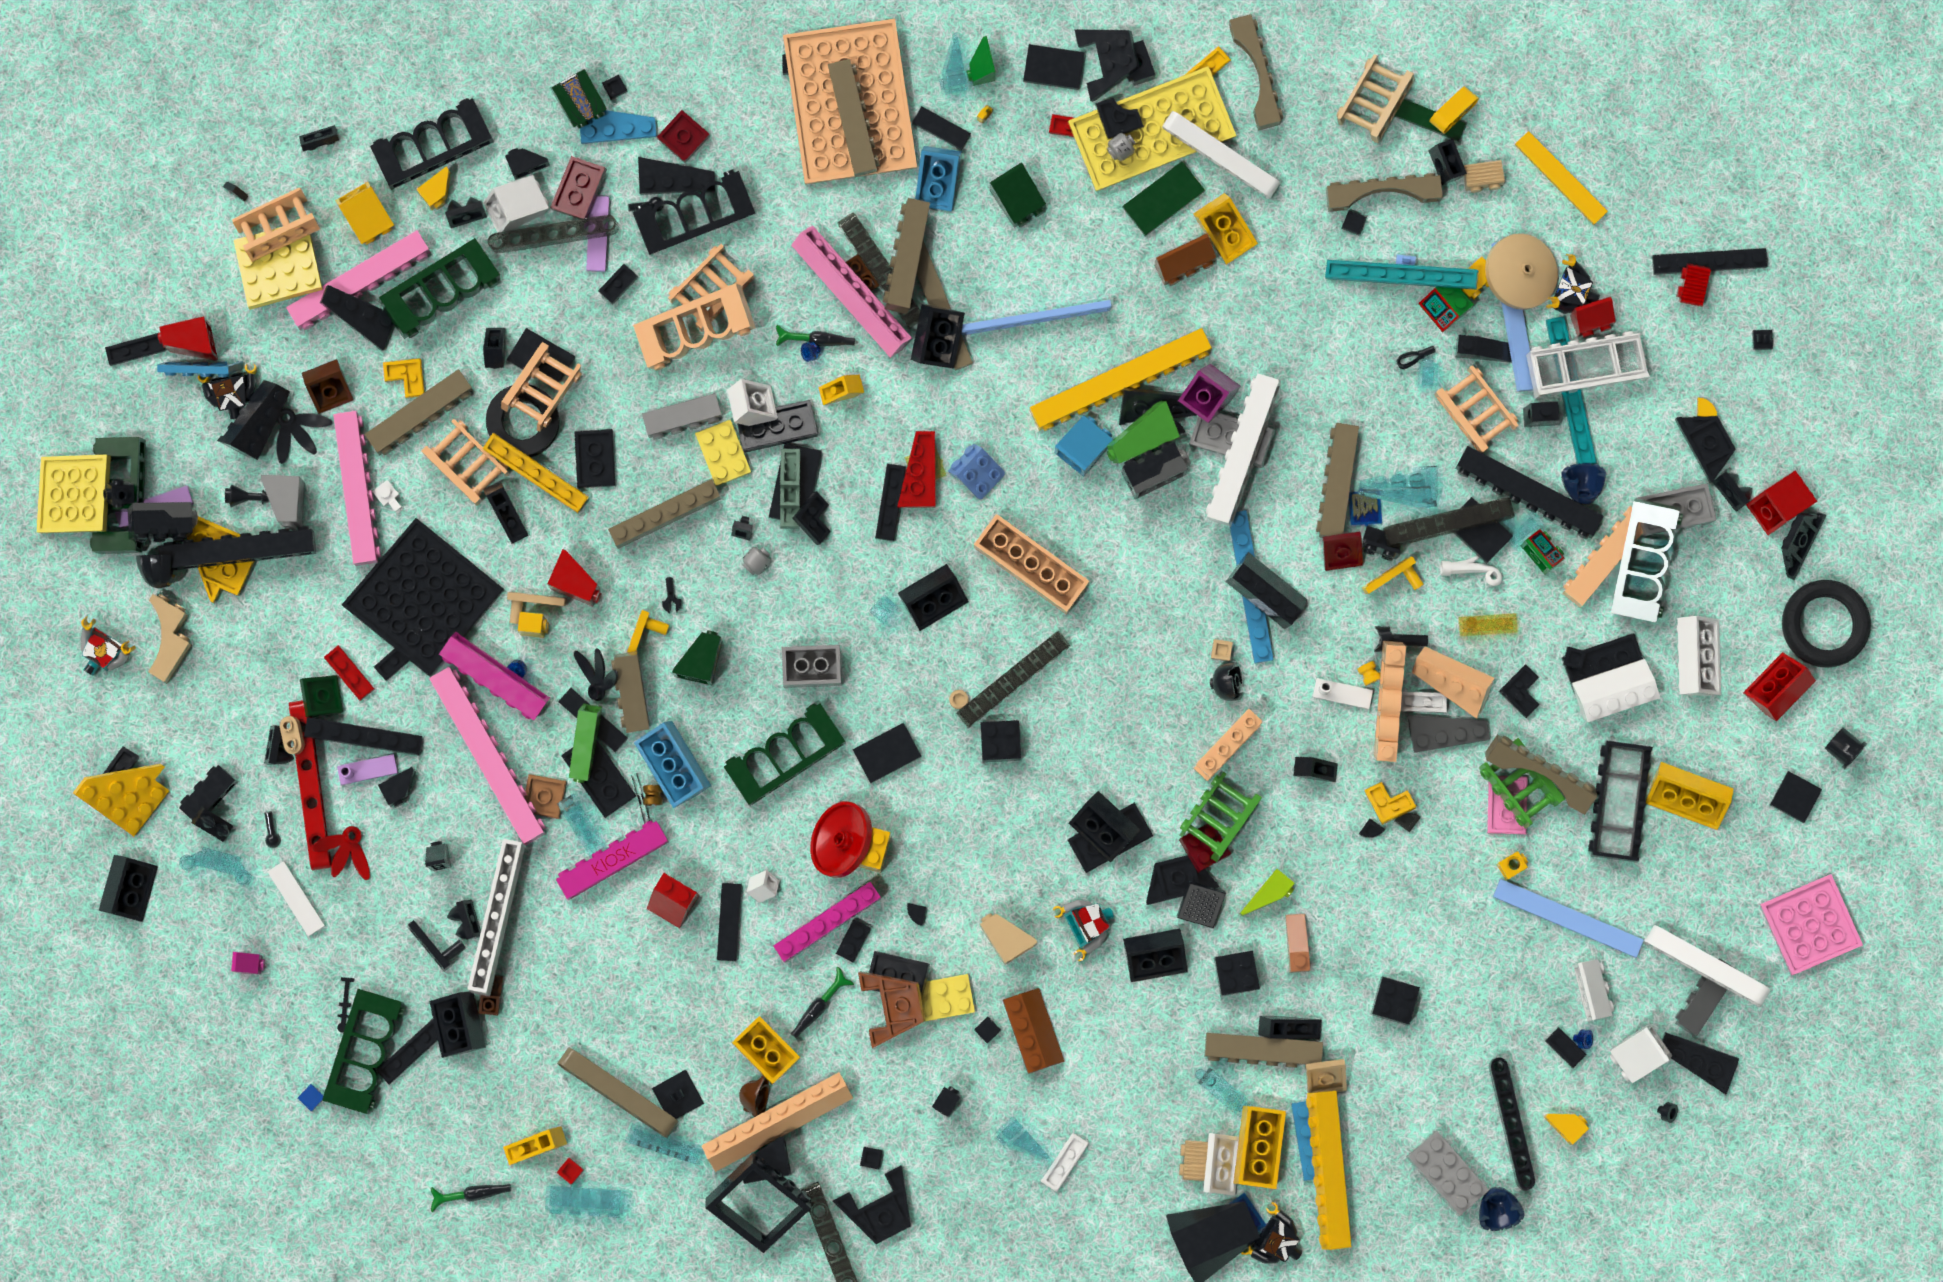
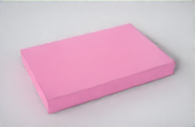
M1498 776V778H1499L1501 781H1503L1504 779H1506V778L1508 777V776ZM1520 777L1506 787L1513 797L1527 787L1528 777ZM1488 781L1487 833L1526 835V829L1517 823L1516 816L1504 806L1503 799L1500 795L1498 796L1494 793L1492 785ZM1526 797L1518 803L1524 812L1527 811Z

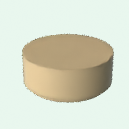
M955 690L951 693L949 702L953 708L963 709L968 704V695L963 690Z

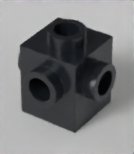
M113 479L112 483H105L106 489L103 490V497L107 500V503L115 508L124 507V504L134 503V484L128 481L123 482V479Z

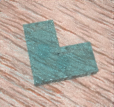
M1506 509L1494 517L1513 535L1508 543L1514 551L1528 537L1544 527L1533 512H1530L1518 523Z

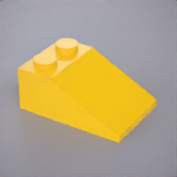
M1225 193L1193 213L1205 234H1208L1211 243L1226 265L1258 244L1232 199Z

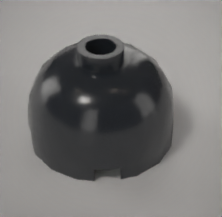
M1236 662L1220 665L1214 671L1213 678H1210L1211 689H1214L1216 695L1225 701L1241 700L1242 693H1239L1240 683L1242 684V674L1240 667H1235Z

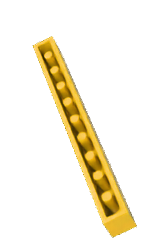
M1200 328L1031 406L1029 411L1038 430L1048 431L1055 427L1054 424L1059 421L1065 423L1071 420V416L1076 413L1078 415L1085 414L1089 411V407L1094 405L1100 407L1106 403L1105 400L1111 397L1114 400L1123 396L1124 387L1138 389L1141 387V383L1146 381L1148 384L1158 379L1157 376L1163 373L1166 376L1175 371L1174 368L1180 365L1184 368L1192 364L1191 360L1199 358L1201 360L1208 357L1212 347L1203 329Z

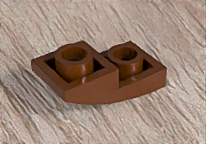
M858 254L846 261V264L870 291L879 286Z
M495 975L490 996L480 995L479 1014L498 1016L503 976Z

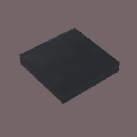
M1787 771L1769 805L1805 823L1822 789Z

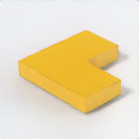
M421 358L383 362L384 381L404 380L405 398L419 397L424 393Z
M1382 782L1364 790L1382 825L1416 809V805L1408 790L1392 798L1388 795Z

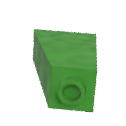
M1157 402L1107 445V455L1110 461L1120 464L1165 442H1170L1180 437L1167 402Z
M583 704L578 710L569 778H573L574 782L584 783L591 776L602 713L601 706Z

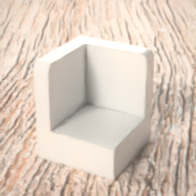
M765 870L750 877L747 893L759 903L776 896L779 880L769 871Z

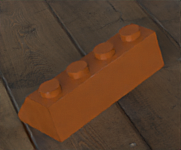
M1037 988L1003 999V1004L1027 1073L1030 1074L1065 1062L1040 989Z

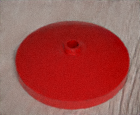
M849 801L838 802L829 807L817 821L811 837L810 853L812 862L820 873L832 878H842L856 870L864 860L871 843L872 824L868 813L863 807Z

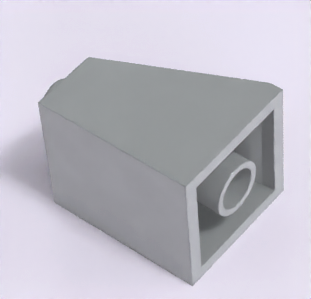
M261 475V481L277 521L282 527L292 531L297 530V527H302L305 482L300 476Z

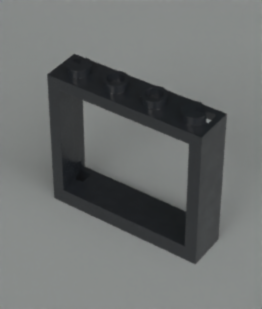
M752 1153L706 1197L705 1208L758 1250L765 1253L811 1209V1198L807 1195L806 1191H801L796 1187L792 1180H787L782 1176L778 1169L769 1166L764 1158L761 1159ZM753 1170L798 1205L767 1235H764L721 1201Z

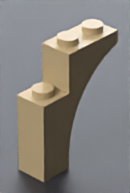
M152 594L149 601L155 608L160 620L161 644L157 657L148 672L168 684L192 646L188 642V637L181 633L178 636L176 635L188 615L184 613L186 609L180 605L175 604V606L169 604V599L165 596Z

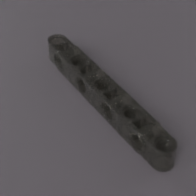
M819 1181L800 1188L801 1191H806L807 1195L811 1198L809 1213L836 1282H843L845 1279L858 1282ZM819 1205L825 1209V1214L822 1217H817L814 1214L815 1207ZM832 1242H836L839 1245V1251L835 1254L828 1250V1246Z

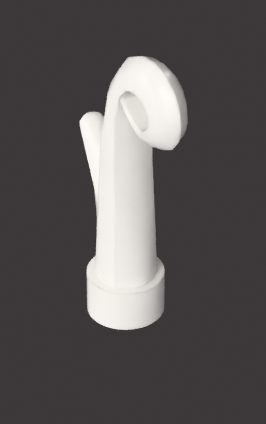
M1478 556L1458 562L1441 561L1440 563L1441 576L1486 573L1485 579L1489 585L1497 586L1502 582V574L1497 568L1491 565L1473 563L1479 559ZM1490 575L1496 576V580L1491 579Z

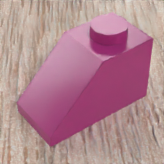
M233 952L232 972L260 975L261 971H264L265 959H262V955Z

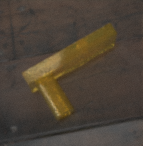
M1516 613L1458 617L1460 637L1518 632Z

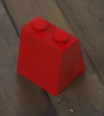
M204 316L159 326L160 332L157 333L159 343L169 352L213 361L218 360L211 325Z
M1795 470L1764 490L1747 503L1746 506L1769 536L1798 514L1811 507L1817 500Z
M562 549L547 583L551 590L593 607L594 603L598 604L602 595L598 584L566 550Z
M663 873L653 889L647 909L680 929L700 895L666 873Z

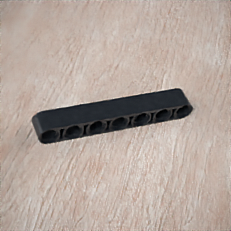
M1498 1057L1492 1059L1489 1063L1492 1085L1516 1185L1522 1190H1529L1535 1185V1176L1508 1063L1505 1059ZM1496 1061H1500L1503 1065L1501 1072H1497L1493 1068ZM1500 1080L1507 1082V1089L1505 1091H1501L1498 1088ZM1505 1099L1510 1100L1512 1103L1510 1110H1505L1502 1106ZM1510 1118L1516 1120L1517 1125L1514 1129H1510L1507 1126V1121ZM1515 1137L1521 1141L1519 1148L1512 1146L1511 1142ZM1520 1156L1526 1161L1525 1166L1522 1168L1516 1164V1160ZM1525 1175L1530 1179V1184L1527 1187L1521 1184V1178Z

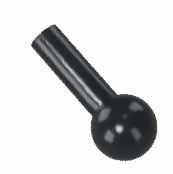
M653 197L648 202L628 204V211H636L635 207L644 203L646 207L650 205L653 209L655 204L663 200L659 197ZM663 205L658 207L656 212L660 211L663 208Z
M272 811L264 813L268 832L265 843L270 848H276L279 846L281 839L275 832Z

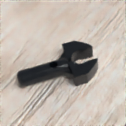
M667 577L665 579L667 599L662 601V607L670 614L669 604L672 600L676 604L677 613L682 606L681 599L675 597L673 578Z

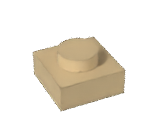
M1214 639L1211 659L1230 662L1233 642Z

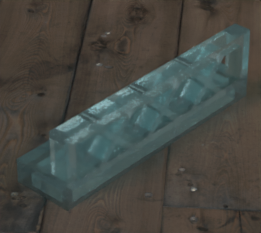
M635 1124L631 1125L629 1134L625 1139L627 1143L699 1166L705 1153L701 1145L670 1135L668 1138H665L654 1130Z

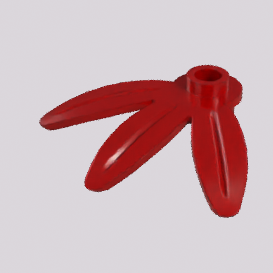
M349 826L344 829L342 835L326 836L312 845L311 848L314 852L327 851L340 846L334 855L331 865V875L333 877H337L343 870L351 852L352 861L357 872L364 880H369L368 862L361 846L358 844L362 836L359 828ZM350 832H352V833L354 834V838H353V839H350V838H349V833H350Z

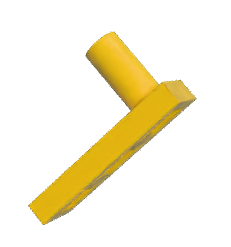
M1408 556L1363 586L1362 589L1365 594H1370L1401 572H1403L1414 590L1420 588L1424 583L1412 566L1416 561L1412 556Z
M642 610L626 653L637 650L644 628L666 635L669 624L649 618V612Z

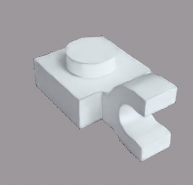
M388 480L372 491L384 507L390 504L397 514L403 510L396 501V498L400 495Z

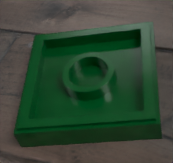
M337 675L300 679L306 717L343 713Z

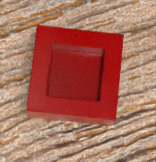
M568 1158L556 1173L572 1185L584 1169L571 1158Z

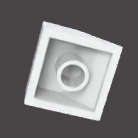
M740 379L727 390L734 423L751 426L778 418L770 385Z

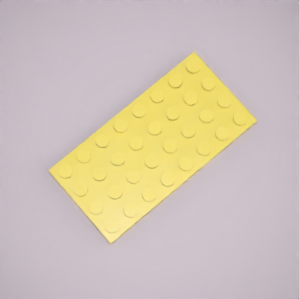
M1209 66L1116 102L1122 108L1128 110L1138 109L1144 126L1141 129L1125 134L1126 136L1130 135L1136 144L1134 145L1135 152L1124 161L1114 160L1108 153L1106 148H1108L1109 140H1107L1097 110L1068 121L1096 192L1197 152L1162 128L1172 111L1180 114L1220 142L1236 137Z

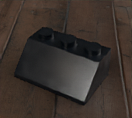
M922 304L910 360L920 364L954 369L965 313L939 306Z
M947 564L898 592L902 603L919 631L969 602L955 574Z
M1099 791L1084 804L1069 822L1110 863L1140 832V829Z
M114 855L98 911L143 922L158 866Z
M1180 928L1123 939L1131 982L1188 972L1184 941Z
M470 991L459 992L429 1001L442 1058L486 1048L474 993Z

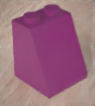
M1209 364L1198 370L1178 401L1207 423H1210L1233 399L1241 386L1215 366Z

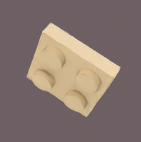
M1339 1059L1306 1064L1307 1092L1347 1091L1345 1060Z

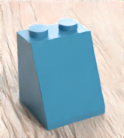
M1084 415L1057 443L1054 450L1057 456L1083 477L1107 450V445L1113 440L1111 438L1112 434L1105 428L1101 430L1096 426L1098 423L1089 416L1087 418Z

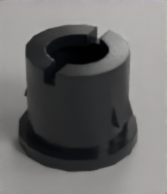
M1843 727L1827 744L1825 749L1843 764L1842 768L1845 770L1868 743L1865 741L1862 743Z

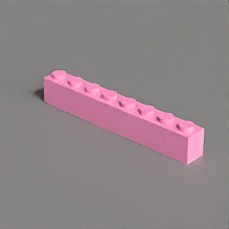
M813 225L802 231L791 246L890 358L902 351L912 337L892 314L885 309L884 305Z
M418 230L326 283L322 286L323 290L304 296L286 307L297 327L300 330H307L314 325L313 322L316 320H324L330 316L331 311L319 303L327 285L360 299L365 291L377 289L380 286L379 283L384 280L386 282L396 277L395 274L401 270L402 272L409 270L412 267L411 264L416 261L422 262L426 260L431 252Z
M357 411L333 414L353 564L360 566L377 563L378 558L381 557L380 547L376 546L375 540L379 536L377 527L374 528L373 520H376L375 509H371L370 503L374 500L373 492L368 488V483H371L370 472H366L365 464H368V455L363 451L366 439L365 435L361 434L360 427H363L362 415L359 416Z

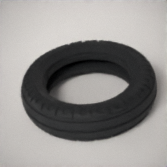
M1817 580L1799 588L1789 598L1782 615V631L1789 648L1798 658L1817 667H1837L1853 660L1865 647L1871 630L1870 613L1862 597L1850 586L1834 580ZM1828 597L1841 602L1848 609L1852 618V632L1848 641L1842 647L1833 650H1823L1813 646L1806 640L1801 631L1800 617L1804 607L1810 601L1816 598Z

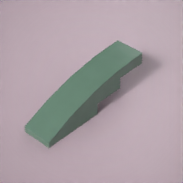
M781 449L780 529H800V526L792 519L800 509V449Z

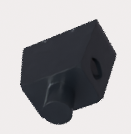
M1558 402L1530 403L1524 407V427L1560 425Z

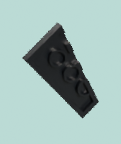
M1668 1032L1664 1033L1662 1041L1672 1054V1060L1725 1095L1727 1094L1739 1061L1738 1057Z

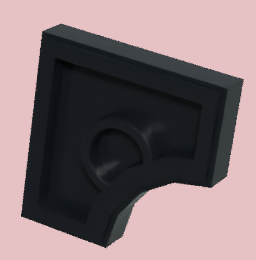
M1114 98L1095 103L1107 140L1114 138L1119 133L1127 134L1144 127L1138 109L1128 110L1122 108L1116 103Z

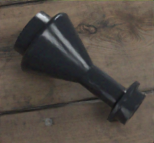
M231 485L230 488H225V503H229L230 507L248 500L261 501L262 505L268 503V496L264 489L262 493H248L234 485Z

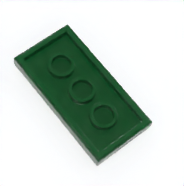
M1181 161L1124 204L1122 208L1146 237L1204 193L1205 189Z

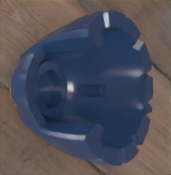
M1573 464L1563 469L1561 473L1562 483L1566 492L1574 501L1582 505H1589L1600 495L1605 484L1606 471L1597 464Z
M1503 1187L1490 1188L1481 1200L1479 1222L1485 1230L1499 1231L1504 1228H1512V1225H1518L1525 1216L1524 1209L1517 1198Z

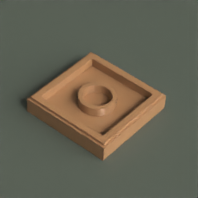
M528 775L525 790L527 795L524 797L528 803L532 802L536 809L535 815L560 818L567 781Z

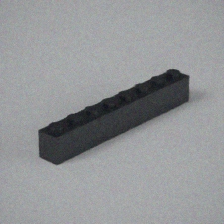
M1469 446L1464 450L1455 468L1459 470L1458 474L1466 478L1471 476L1477 484L1492 487L1494 493L1498 495L1505 494L1509 496L1510 501L1516 504L1521 502L1527 505L1526 509L1534 513L1538 511L1544 514L1543 517L1551 522L1554 520L1560 522L1562 528L1569 531L1573 529L1578 532V536L1584 539H1588V537L1592 539L1604 517Z
M308 526L298 527L295 531H290V529L286 528L279 529L278 533H271V531H261L259 535L242 533L240 537L235 538L232 535L221 536V539L213 540V537L202 538L200 542L183 540L182 544L165 542L163 543L164 546H158L160 556L171 555L170 571L317 554L315 534Z

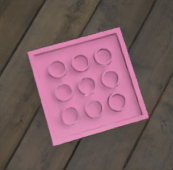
M1832 874L1759 904L1791 976L1863 946Z

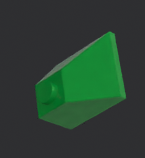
M983 36L969 63V70H966L968 81H972L973 86L995 81V68L987 36Z

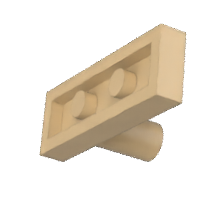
M508 592L507 600H512L509 623L518 624L519 614L523 609V602L566 606L567 598Z

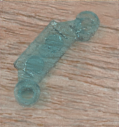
M203 847L202 851L191 856L184 855L179 860L180 867L186 871H190L198 866L234 875L235 881L242 886L248 885L252 879L251 874L240 862L241 857ZM191 860V865L187 867L186 862ZM246 875L247 880L243 882L242 876Z

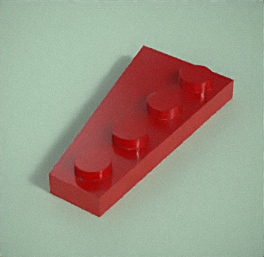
M935 431L915 432L897 508H936Z

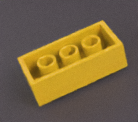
M1243 1106L1233 1184L1269 1189L1277 1188L1286 1111Z

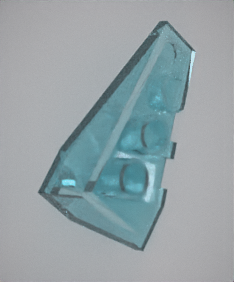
M1420 466L1412 468L1413 473L1402 475V472L1398 471L1388 479L1381 475L1360 480L1358 493L1362 496L1413 507H1437L1438 467Z

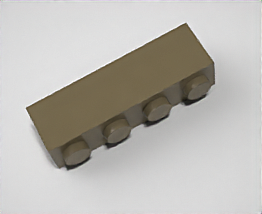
M638 651L615 654L611 664L612 670H617L618 672L615 688L616 691H620V698H617L619 709H623L624 716L620 717L622 728H626V733L649 730L650 724Z

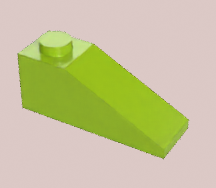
M1276 869L1239 914L1244 916L1279 901L1284 896L1288 898L1295 890L1292 887L1295 883L1280 870Z

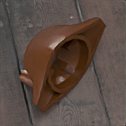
M762 1075L759 1080H752L744 1084L740 1089L739 1098L744 1107L743 1110L751 1113L753 1117L765 1112L769 1097V1081Z

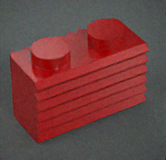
M1687 263L1686 268H1682L1680 278L1683 279L1682 286H1678L1676 297H1679V302L1703 307L1711 272L1710 268Z

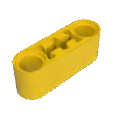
M1463 86L1434 113L1429 122L1445 134L1475 106L1479 98Z

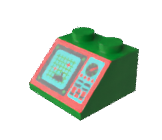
M1435 287L1418 303L1442 333L1474 306L1461 289Z
M1539 529L1528 537L1521 547L1543 574L1546 575L1565 558L1560 547H1555L1552 544L1550 535L1546 531L1542 532Z

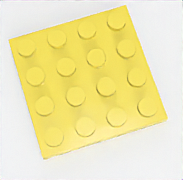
M265 232L254 234L255 240L266 235ZM311 234L251 262L243 245L248 243L247 238L243 237L234 240L249 310L323 290Z
M110 455L41 457L37 533L106 532L108 503L103 497V490L106 489L105 483H109Z

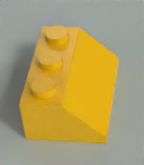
M760 1016L732 1041V1044L772 1085L800 1059V1056Z

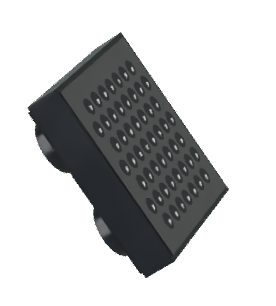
M1189 881L1177 913V918L1214 928L1226 892Z

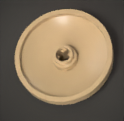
M1527 234L1509 235L1492 247L1486 259L1485 273L1491 291L1502 303L1511 308L1520 310L1535 308L1547 301L1556 288L1558 269L1555 258L1550 249L1536 237Z

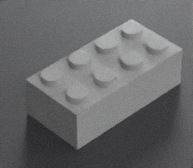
M1434 1131L1406 1156L1457 1216H1461L1489 1191L1438 1131Z

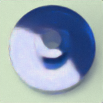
M814 342L804 343L800 350L801 356L806 362L814 361L818 358L821 349Z
M513 660L507 666L508 669L521 678L527 673V666L521 660Z
M1581 1029L1578 1034H1574L1573 1041L1577 1042L1578 1047L1581 1049H1590L1593 1044V1033L1591 1030Z

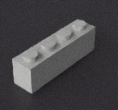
M715 393L642 413L647 435L649 438L653 437V440L661 439L664 437V434L670 432L672 435L679 434L684 428L689 427L690 430L699 428L702 423L714 424L722 418Z

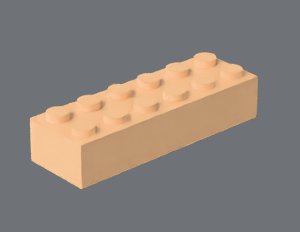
M997 514L974 543V548L1066 615L1089 585V580Z

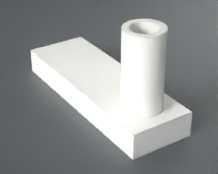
M1316 678L1312 697L1369 710L1373 690Z

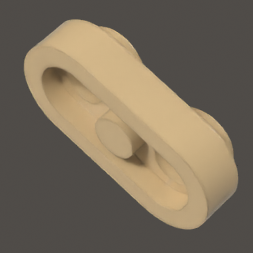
M284 717L280 722L284 749L290 754H300L305 747L300 721L296 717ZM292 741H294V747H291Z

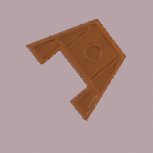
M862 971L858 972L861 991L880 989L886 1026L869 1029L872 1048L925 1021L918 982Z

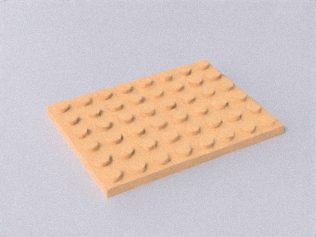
M895 19L783 35L805 184L855 177L828 69V64L850 59L851 64L855 63L857 75H854L855 82L860 83L862 93L858 94L860 101L864 100L866 111L863 112L864 119L868 118L871 129L867 131L869 137L873 136L875 148H872L873 155L878 156L880 165L876 167L877 172L862 176L917 168Z

